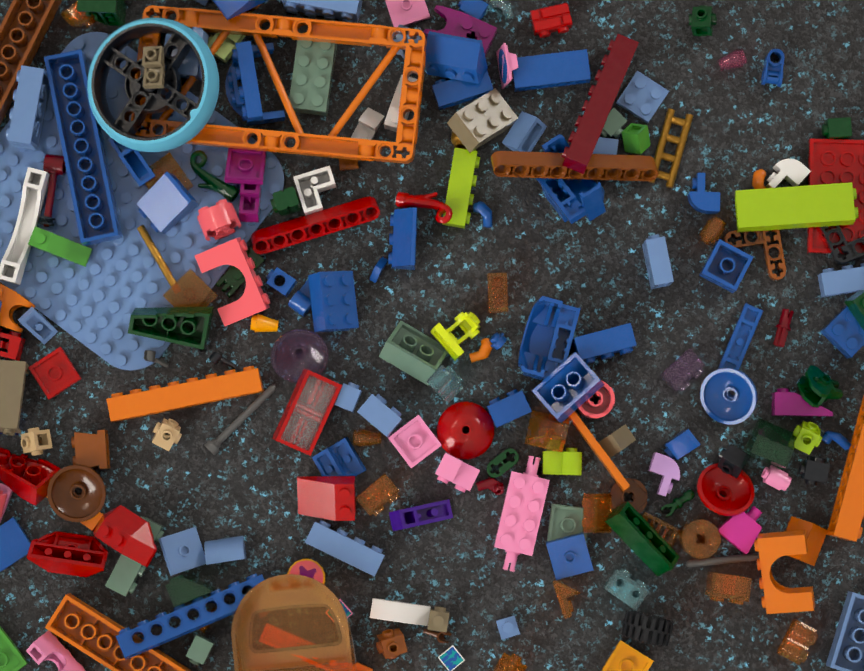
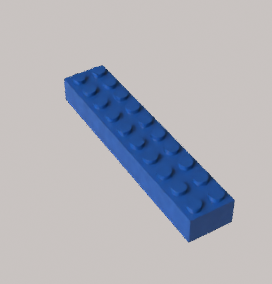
M82 49L46 56L44 61L81 244L87 246L122 238L101 129L93 115L88 99L87 80L89 69L86 54Z

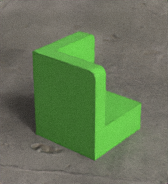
M631 123L621 132L625 152L642 154L651 145L648 125Z

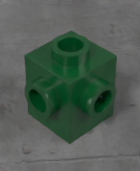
M700 5L699 7H693L692 14H689V26L692 28L693 36L713 35V25L717 24V14L713 13L712 6Z

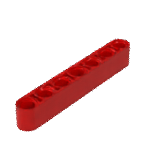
M368 196L269 226L252 233L251 242L253 250L257 254H265L370 222L379 217L380 210L376 199Z

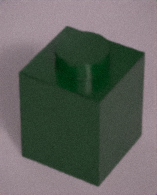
M851 117L827 119L822 124V135L826 139H850L852 137Z

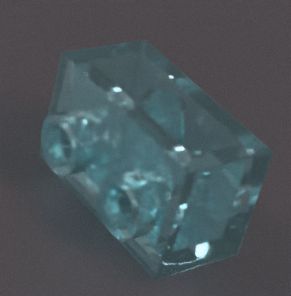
M615 568L602 588L632 609L637 610L649 593L645 589L647 585L639 579L635 582L629 578L631 574L623 568L620 571ZM621 579V584L617 586L616 581ZM637 590V595L633 597V591Z

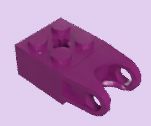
M436 5L434 11L446 21V26L438 31L424 29L425 37L428 36L429 31L465 38L475 37L476 40L482 41L486 57L497 33V28L464 12Z

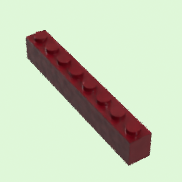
M617 34L615 40L611 39L607 49L610 53L609 55H604L601 63L604 66L603 70L599 69L594 79L598 82L596 86L592 84L588 93L591 98L589 101L585 100L582 107L584 114L583 116L579 115L575 126L578 129L576 132L572 131L568 142H571L570 147L566 146L562 154V158H565L562 166L584 174L639 42Z

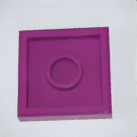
M228 148L224 177L225 183L263 185L267 151Z

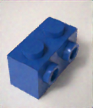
M517 389L508 392L507 397L502 400L498 397L489 401L490 405L487 406L496 428L532 412L523 391L518 392Z

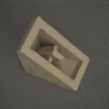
M625 424L598 443L611 458L636 441V439Z

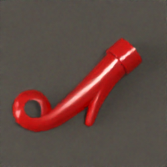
M398 192L396 196L397 207L438 210L435 219L441 224L449 222L453 214L449 205L431 199L438 196L437 192L425 195H409V193Z

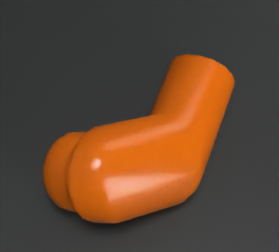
M759 169L754 172L752 178L754 189L767 188L764 185L765 170Z

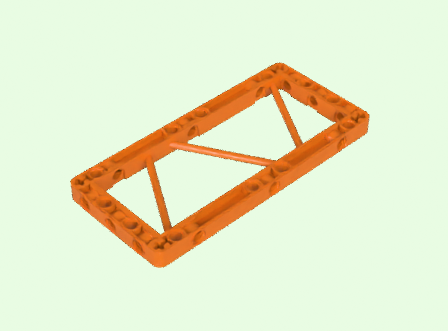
M151 5L144 9L142 19L150 18V16L154 15V12L158 16H153V18H160L159 16H162V18L168 19L171 14H176L174 21L182 23L191 29L192 27H199L205 32L220 33L210 47L213 56L229 34L253 36L295 132L206 124L194 138L185 144L408 164L413 161L418 137L427 40L421 30L241 13L227 20L221 11ZM270 22V27L267 30H262V24ZM301 26H308L307 32L299 33ZM161 33L149 34L139 38L137 61L142 59L143 47L162 46L160 44ZM396 34L403 35V39L400 42L393 40ZM417 36H420L421 40H419L418 43H415L413 39H416ZM262 37H290L292 40L368 47L378 45L386 46L390 50L328 136L305 134ZM399 49L405 50L396 142L337 137ZM141 71L135 74L136 79L140 77ZM411 74H417L418 79L415 82L408 80ZM189 76L181 89L183 95H186L197 80L195 76ZM145 97L141 98L140 105L145 103ZM172 108L164 111L158 120L152 119V114L149 113L141 126L149 129V131L140 130L139 132L137 130L135 135L141 137L164 135L179 127L183 122L168 121V118L174 111ZM408 111L414 113V117L411 120L404 119V115ZM134 113L131 115V121L135 118ZM159 126H163L162 134L156 135V129ZM252 135H257V142L254 144H250V137ZM295 139V145L291 148L287 147V141ZM384 148H390L391 153L389 156L384 157L381 155V151ZM395 148H397L398 153H404L407 150L410 155H406V158H403L401 154L395 153Z

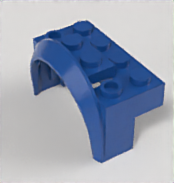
M251 41L235 43V49H232L233 63L228 70L225 82L228 101L235 112L242 117V120L246 121L247 126L285 121L284 110L262 112L254 58L261 57L262 55L257 45H251ZM266 43L265 46L269 54H273V43ZM238 79L241 80V86H240V87L237 86V80H238Z

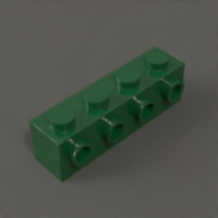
M628 501L612 510L605 522L657 577L673 569L680 556Z

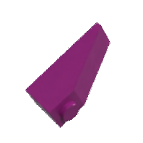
M779 388L777 392L772 393V416H833L832 411L822 406H819V408L812 407L801 395L789 392L787 388Z

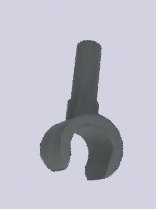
M145 350V361L155 362L166 368L169 366V363L155 358L156 351Z

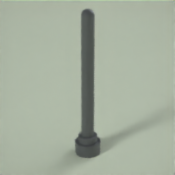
M274 384L270 385L216 439H209L204 446L215 456L220 451L221 444L276 391V386Z
M759 553L688 560L686 566L691 568L757 561L760 558ZM780 558L776 559L773 563L780 562Z

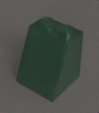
M758 418L744 452L779 469L787 468L794 452L793 432Z

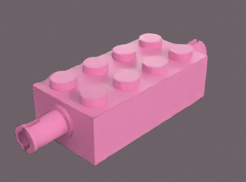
M528 456L526 471L523 474L511 471L494 547L504 549L507 552L502 569L508 570L509 563H511L509 571L515 572L517 557L520 553L529 556L533 555L550 481L538 477L537 471L541 458L535 457L533 465L534 456Z

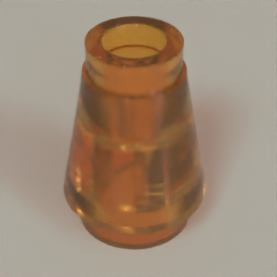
M361 428L353 431V445L363 447L381 444V433Z

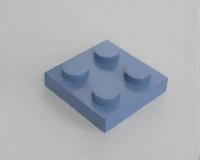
M637 71L616 104L648 124L669 91Z

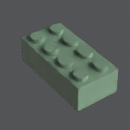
M297 40L289 96L295 112L321 116L328 115L337 44Z

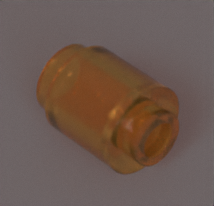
M716 216L708 219L699 233L701 236L700 240L707 245L711 243L716 244L725 230L724 226L726 223Z

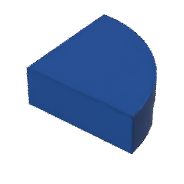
M380 258L372 271L370 281L377 282L388 259Z

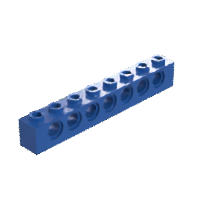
M250 575L246 578L247 581L239 583V581L228 585V589L223 591L217 589L210 593L211 596L204 599L203 596L192 600L193 604L186 607L185 604L179 605L174 608V612L169 614L163 612L156 615L155 620L139 622L136 628L130 630L128 627L120 630L116 639L125 660L235 614L240 602L245 597L242 594V590L244 588L252 589L264 581L263 575ZM231 595L235 598V602L230 605L226 604L224 598ZM214 603L217 609L214 612H209L206 610V605ZM190 611H197L199 617L196 620H191L187 615ZM177 618L181 624L179 627L173 628L169 624L170 620ZM154 626H160L162 633L157 636L153 635L151 629ZM142 634L144 640L141 643H135L133 636Z

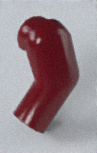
M491 477L476 482L478 491L489 489L496 495L504 493V485L495 478Z

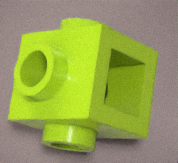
M803 420L800 426L797 425L793 431L792 447L810 455L814 446L818 447L822 440L819 426L813 422Z

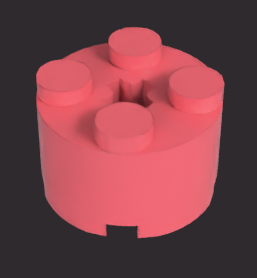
M227 199L219 200L214 206H206L198 210L197 220L205 239L211 241L209 237H214L215 240L227 237L235 232V227H241V222L232 203L227 202Z
M602 381L605 385L595 393V396L600 399L596 404L590 401L589 398L577 409L582 416L598 419L607 415L612 410L615 403V395L613 389L607 383Z

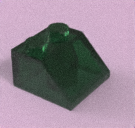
M183 575L169 579L170 584L165 585L174 607L215 591L213 586L189 576L183 577Z

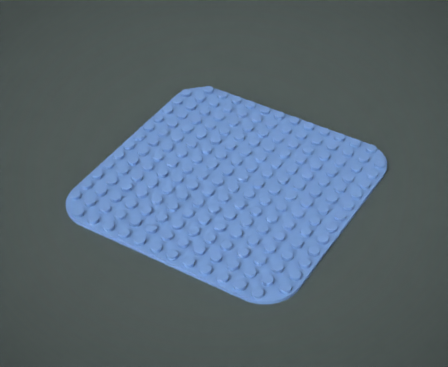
M103 32L82 34L73 39L62 53L82 49L86 54L88 69H90L95 53L110 34ZM126 46L121 51V53L133 61H137L138 53L129 46ZM125 60L121 62L120 68L126 65ZM110 68L106 82V99L109 110L116 120L129 99L125 92L126 77ZM50 90L38 151L17 148L7 141L6 130L8 126L10 127L11 119L0 132V264L17 222L23 183L28 167L44 171L43 165L46 154L63 156ZM171 91L166 93V100L171 97ZM190 91L186 93V97L195 103L198 102V97ZM186 101L181 104V110L186 108ZM175 110L168 118V121L184 122L186 120L184 116ZM215 110L207 122L210 125L237 127ZM163 112L152 114V119L158 120ZM100 126L122 238L87 245L86 247L93 250L86 267L31 246L21 284L17 285L2 280L0 282L29 300L36 306L35 308L112 366L131 371L146 368L155 362L144 360L145 350L156 351L155 358H160L171 343L129 334L128 328L132 312L135 308L200 306L230 265H222L202 273L195 255L238 237L247 244L252 233L259 228L272 211L270 199H273V193L280 190L283 191L284 172L279 160L272 152L267 151L264 181L261 187L259 222H241V227H235L233 234L215 240L214 237H209L211 241L205 239L197 220L198 210L202 207L214 206L216 202L226 198L215 191L198 187V184L206 182L191 168L190 157L194 151H203L207 155V162L201 168L224 181L228 148L183 144L177 148L162 152L140 151L156 177L140 187L108 141L111 137ZM141 126V128L138 129L139 132L140 130L149 131V129H146L143 126ZM159 126L156 129V135L162 134L163 126ZM250 137V144H254L257 142L255 139ZM198 156L197 163H200L202 159ZM66 171L64 175L57 176L52 218H55L53 220L54 226L44 227V225L39 224L41 222L39 217L37 227L81 244ZM168 171L179 179L199 205L168 232L163 234L160 231L157 233L150 225L152 221L140 214L138 211L140 207L137 205V202ZM227 183L229 185H234L236 188L240 190L241 184ZM47 192L40 216H44ZM240 193L233 202H230L233 204L238 218ZM144 225L181 288L182 291L175 294L138 232L137 228Z

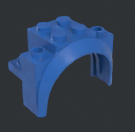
M559 134L543 144L542 148L544 152L563 153L565 147L570 146L564 136ZM536 178L541 184L544 196L564 222L569 221L573 224L584 216L589 221H592L606 212L603 203L605 191L600 182L596 184L594 180Z
M542 296L535 302L524 330L519 351L518 366L524 376L539 380L545 379L568 359L580 308L565 305L563 301Z

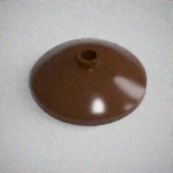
M78 464L68 465L57 471L51 478L47 496L51 508L59 517L71 522H83L95 517L102 509L106 500V487L100 475L92 468ZM76 488H81L82 493H77Z

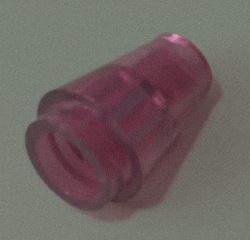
M736 49L719 59L718 63L722 71L744 67L743 65L747 63V59L743 49Z

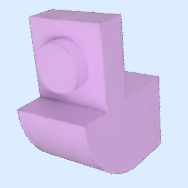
M654 452L648 471L662 476L657 494L666 497L667 493H671L673 487L671 479L680 480V470L672 458Z

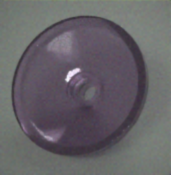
M295 329L284 333L275 341L271 350V363L275 372L283 379L295 383L298 382L303 369H308L320 375L326 368L329 358L325 341L315 332L305 329ZM296 349H302L301 352H296Z

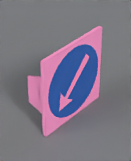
M503 43L496 52L502 89L513 79L512 71L519 68L517 55L508 52V45L506 43Z

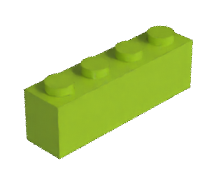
M454 149L445 202L452 209L453 214L451 220L442 225L465 229V224L470 223L471 213L468 212V206L473 205L474 194H471V188L476 186L477 175H474V170L479 168L480 163L477 151L469 153L467 149Z

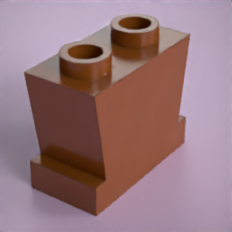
M97 430V434L74 432V437L71 438L72 448H75L73 465H84L90 468L99 466L100 469H111L108 430Z

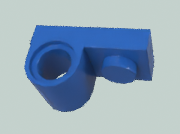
M309 280L293 295L288 303L290 308L303 317L312 308Z

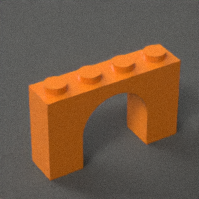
M806 530L758 534L757 540H754L755 551H759L760 559H757V569L761 570L762 577L759 578L760 589H764L762 607L766 608V613L814 611L813 586L784 587L774 579L771 571L773 562L782 556L807 554Z

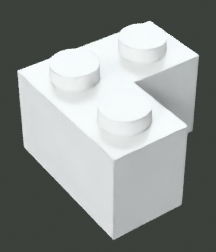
M326 166L294 176L304 214L308 215L324 210L319 192L336 188L331 167Z

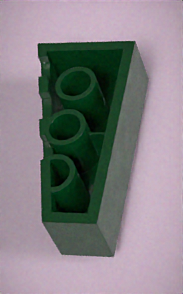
M214 307L135 308L130 317L128 333L204 350L208 341Z

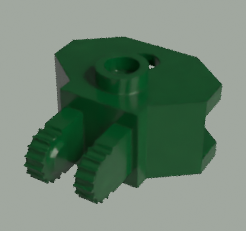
M810 365L805 376L802 375L797 383L802 398L812 407L819 408L827 399L837 400L843 396V392L837 389L839 388L838 381L831 379L829 375H826L817 366Z

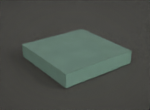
M551 504L547 542L582 532L586 540L590 508Z

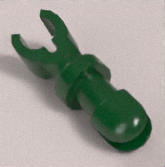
M687 490L681 497L673 499L674 502L664 505L661 508L662 512L665 508L670 509V513L666 515V518L672 516L677 508L681 509L684 503L691 501L695 496L694 491Z

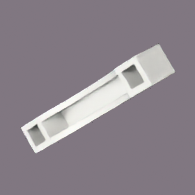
M31 167L27 169L17 222L0 264V280L17 285L21 284L31 249L28 243L34 227H37L48 189L50 174L46 171Z

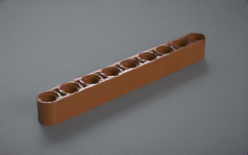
M497 151L491 155L493 171L498 177L653 181L659 175L652 156L592 154L584 174L562 166L565 159L562 158L563 153Z

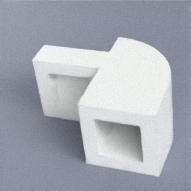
M781 160L773 167L777 174L775 172L771 174L767 179L769 183L766 187L775 188L783 179L792 186H798L811 171L798 160Z

